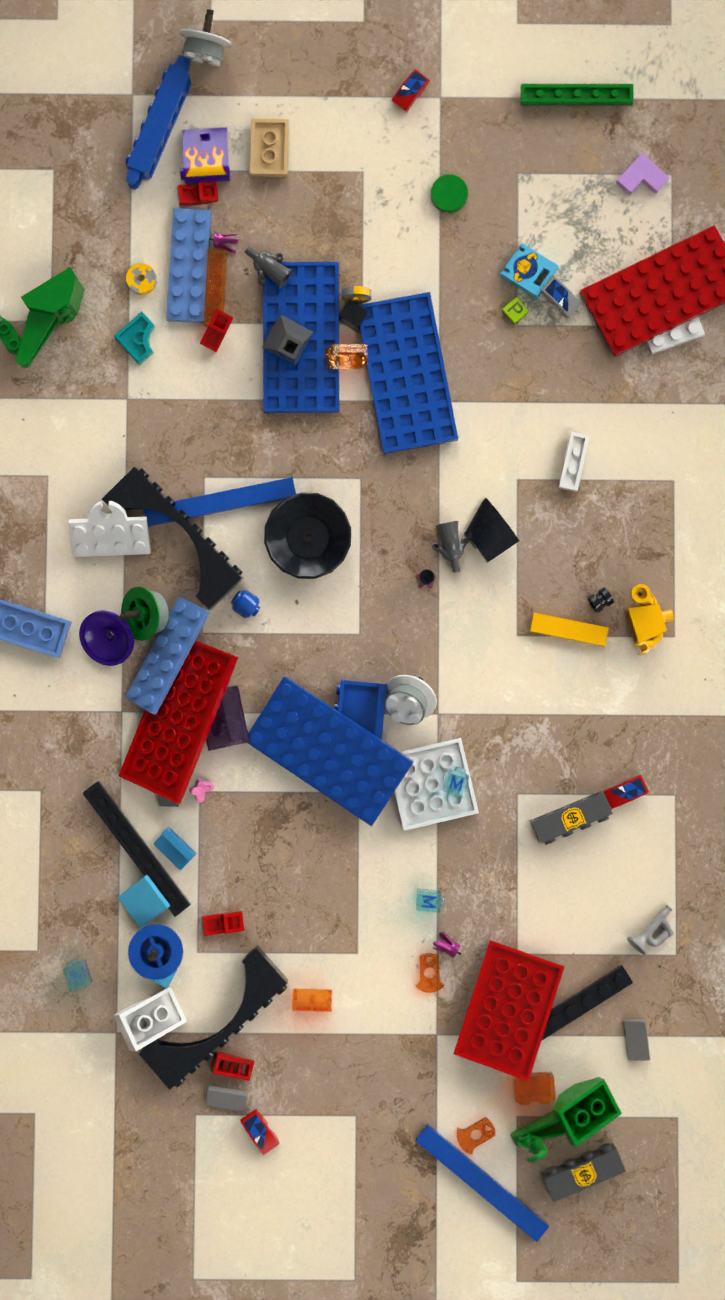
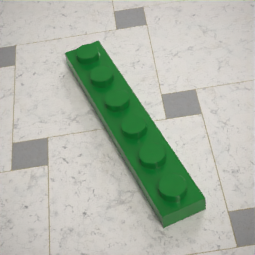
M521 84L520 106H632L634 102L633 84Z

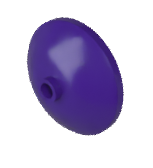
M103 610L93 612L83 620L79 629V638L84 651L91 659L103 665L115 666L123 663L131 655L134 647V637L125 620H118L117 617L119 615Z

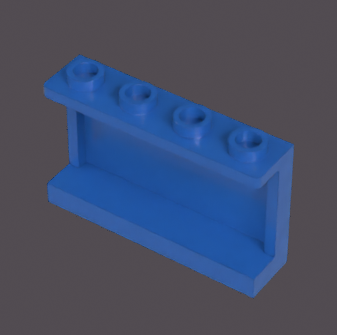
M341 680V684L337 683L336 695H339V703L335 702L334 709L382 740L387 684Z

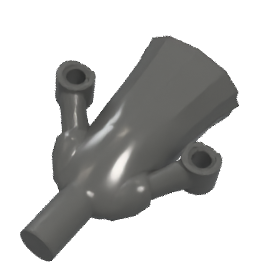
M250 247L245 250V254L254 260L253 265L255 271H257L259 285H264L266 282L262 272L279 289L292 276L293 270L280 264L284 259L282 253H257Z
M459 521L436 525L443 548L440 547L439 543L432 545L433 550L440 552L446 560L451 561L453 573L460 571L458 560L463 555V549L469 543V538L467 537L462 538L461 544L459 543Z

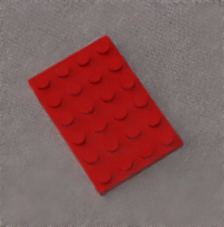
M490 940L453 1054L529 1082L565 966Z

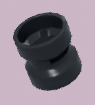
M605 587L600 589L598 594H592L587 597L590 606L596 613L602 611L603 607L614 604L611 594Z

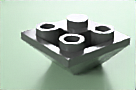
M280 314L262 348L296 366L314 332Z

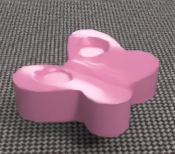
M197 779L195 786H192L189 791L201 803L205 799V792L213 790L214 785L209 781L203 782L202 779Z

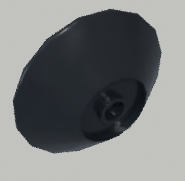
M300 492L284 498L271 511L265 524L264 544L270 559L282 572L298 579H317L332 573L345 560L351 546V526L345 511L333 499L319 493ZM307 534L312 536L310 541L305 540Z

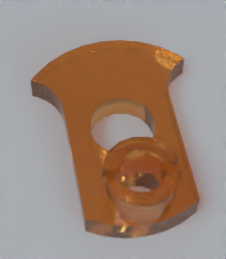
M434 953L420 955V981L415 986L427 993L439 991L445 986L441 983L439 976V955ZM428 957L433 958L432 962H427L426 959ZM431 967L435 970V975L432 978H427L424 975L426 968Z
M486 1117L465 1129L457 1128L458 1143L469 1154L473 1153L475 1147L495 1136V1128ZM486 1125L491 1127V1130L486 1131ZM475 1129L480 1130L482 1133L481 1137L477 1140L471 1138V1132Z

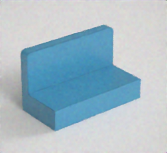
M170 827L154 842V846L179 870H182L197 854Z

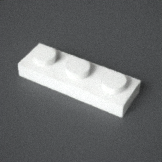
M696 317L661 335L655 336L647 341L646 344L650 355L703 337L705 333L699 317Z
M571 431L558 488L574 492L578 491L590 438L589 435Z

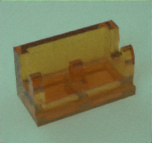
M333 344L325 348L327 370L362 369L363 364L368 363L367 344Z
M293 989L292 1011L332 1012V989Z

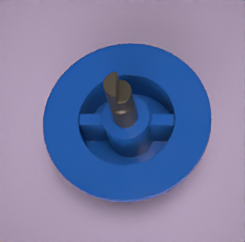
M152 924L145 926L135 933L129 943V961L133 969L142 977L151 980L164 979L172 975L181 964L183 958L181 939L174 930L165 925Z

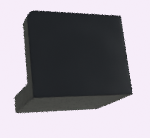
M348 300L339 314V321L355 332H358L360 324L368 312L353 301Z

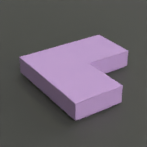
M642 153L618 178L616 183L629 195L641 182L654 193H657L670 177Z

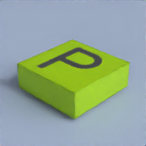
M516 297L502 309V312L515 325L528 314L529 310Z

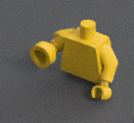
M644 584L635 585L630 591L632 601L642 607H633L625 610L635 643L634 647L641 649V653L638 654L639 656L655 647L663 638V632L667 631L665 623L674 621L672 610L661 612L660 606L657 605V600L650 592L648 586Z

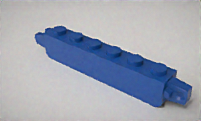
M179 55L174 65L170 63L168 69L164 70L162 83L155 91L154 102L150 103L147 112L148 116L141 123L139 137H136L134 140L133 151L127 156L126 166L128 173L126 181L132 190H137L143 179L149 180L152 178L192 85L188 73L191 61L182 55Z

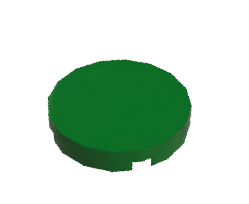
M446 174L438 177L432 185L431 200L439 211L454 213L459 211L467 201L468 188L465 181L459 176Z

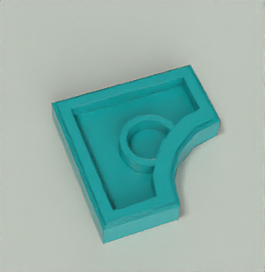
M140 312L114 335V338L139 366L153 354L149 338L155 325L143 312Z

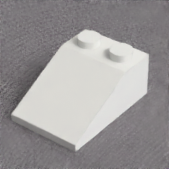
M171 986L113 1015L129 1051H138L187 1022Z

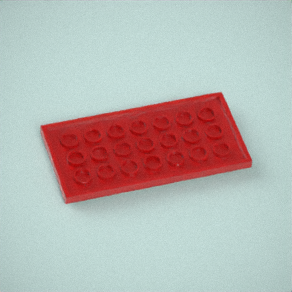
M715 225L580 290L583 301L614 357L725 304V243Z
M195 641L157 714L154 715L144 710L118 776L170 801L181 804L239 657Z

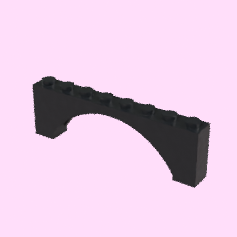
M133 467L102 500L107 505L109 501H113L124 510L144 509L156 511L176 521L190 536L198 553L201 581L199 593L196 597L208 610H212L244 579L241 575L243 573L236 564L232 566L228 562L230 558L223 551L218 552L215 548L216 543L210 537L205 538L201 534L203 530L196 523L192 525L188 519L190 517L182 509L179 511L174 506L176 502L169 495L165 497L161 493L163 490L161 486L156 482L152 483L148 479L150 475L143 468L139 470Z
M258 945L242 959L246 973L244 997L239 1010L223 1029L210 1037L194 1042L175 1043L156 1039L140 1051L139 1055L169 1090L174 1086L178 1088L186 1080L184 1077L189 1072L192 1075L200 1067L199 1063L203 1059L205 1061L209 1060L215 1054L213 1050L218 1046L222 1048L229 1041L228 1037L232 1033L236 1035L243 1029L244 1026L242 1024L245 1021H252L259 1014L257 1011L262 1006L266 1008L273 1001L272 997L276 993L280 995L287 989L288 979Z

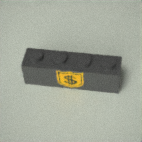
M600 791L530 820L538 841L547 845L556 841L555 838L558 836L567 837L572 835L575 829L580 828V830L591 827L590 823L598 821L600 823L609 819L608 816L613 813L605 793Z
M606 1143L593 1152L586 1151L582 1153L579 1158L567 1159L560 1166L548 1167L542 1173L551 1198L555 1202L622 1174L626 1170L613 1143Z

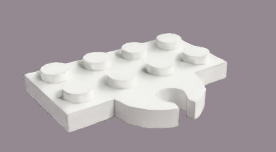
M100 501L92 506L88 519H70L68 522L74 557L151 553L147 516L127 517L125 510L113 501H109L108 508L112 512L110 514L102 512L103 503Z

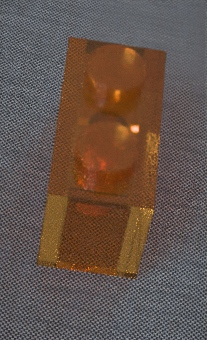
M532 1072L529 1082L513 1076L514 1098L519 1104L528 1105L531 1102L549 1104L550 1101H555V1078L552 1072Z

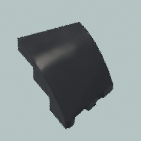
M487 498L482 501L464 533L469 538L474 549L477 548L487 563L520 541Z

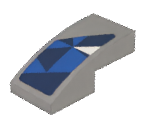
M551 276L540 290L551 304H555L566 318H570L581 305L573 293L555 276Z

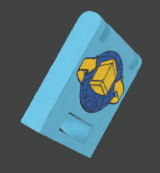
M521 243L519 246L520 250L517 249L504 267L505 271H501L500 277L537 300L542 293L540 291L551 276L556 274L559 266ZM544 269L543 273L546 274L547 277L544 279L542 284L538 286L534 282Z

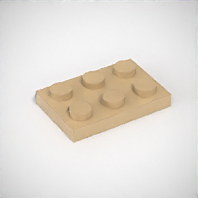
M251 118L250 177H288L289 119Z

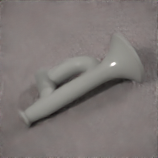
M666 905L641 935L633 938L628 937V942L644 955L646 954V942L650 946H660L667 937L674 934L666 920L672 909ZM661 925L663 931L654 939L652 934Z

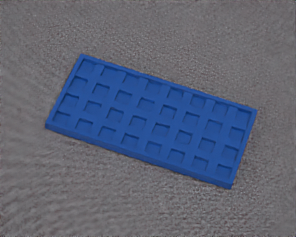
M281 262L280 264L293 270L292 276L281 289L263 273L266 281L263 285V344L280 314L313 331L314 334L296 366L263 349V412L339 413V262Z
M430 292L359 305L368 312L360 324V333L383 454L458 441Z
M286 676L283 677L244 739L246 743L371 827L414 763L413 760Z

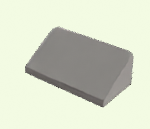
M643 1018L624 1020L628 1060L649 1061L650 1051L646 1021Z
M210 1085L206 1106L244 1112L248 1092Z

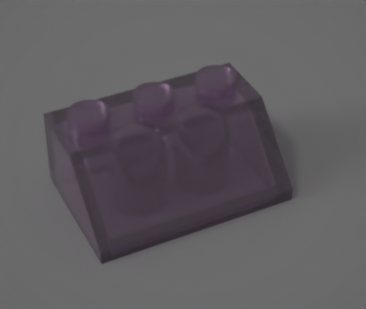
M238 685L226 688L206 739L208 751L250 742Z

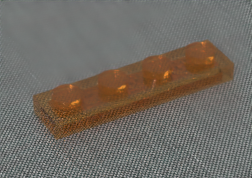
M208 250L204 327H208L216 309L224 312L227 251Z

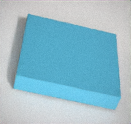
M148 875L118 896V899L140 928L170 906Z

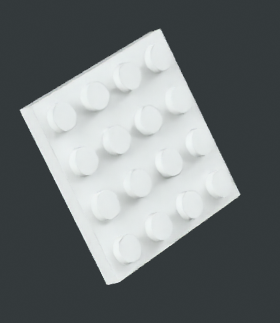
M461 738L401 751L402 754L414 761L395 790L404 831L479 813ZM453 775H455L456 785L464 778L460 792L458 791L460 784L454 789V780L451 789L449 788Z

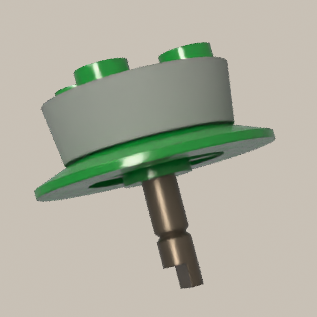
M133 587L125 594L122 601L121 614L117 619L126 621L133 633L134 639L145 641L150 639L155 633L161 632L169 622L170 617L166 601L161 594L156 591H149L144 587Z

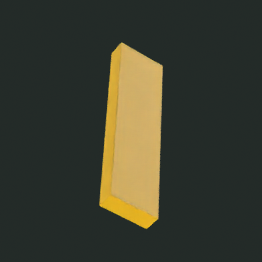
M533 613L529 632L605 647L609 628Z

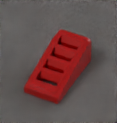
M214 1052L210 1068L212 1074L250 1081L254 1066L253 1060L223 1052ZM220 1059H222L221 1068H218ZM231 1061L229 1070H226L227 1062ZM235 1063H239L237 1071L233 1072ZM243 1064H247L245 1073L241 1074Z

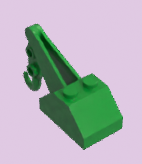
M71 267L21 296L29 309L22 339L13 325L0 315V339L11 354L17 355L16 361L22 368H28L57 324L69 323L79 313L84 288Z
M597 1077L569 1087L558 1096L553 1111L512 1132L511 1138L516 1146L530 1153L537 1154L526 1159L528 1162H536L544 1158L548 1152L543 1142L544 1139L566 1135L570 1145L577 1147L622 1113L605 1079Z

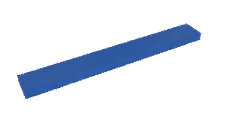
M293 477L178 500L175 501L176 504L174 506L179 511L181 509L184 510L190 518L283 500L295 495L296 491ZM144 510L145 517L147 516L148 527L175 522L162 513Z
M429 1124L416 1137L415 1140L418 1144L533 1240L538 1242L547 1231L549 1225Z

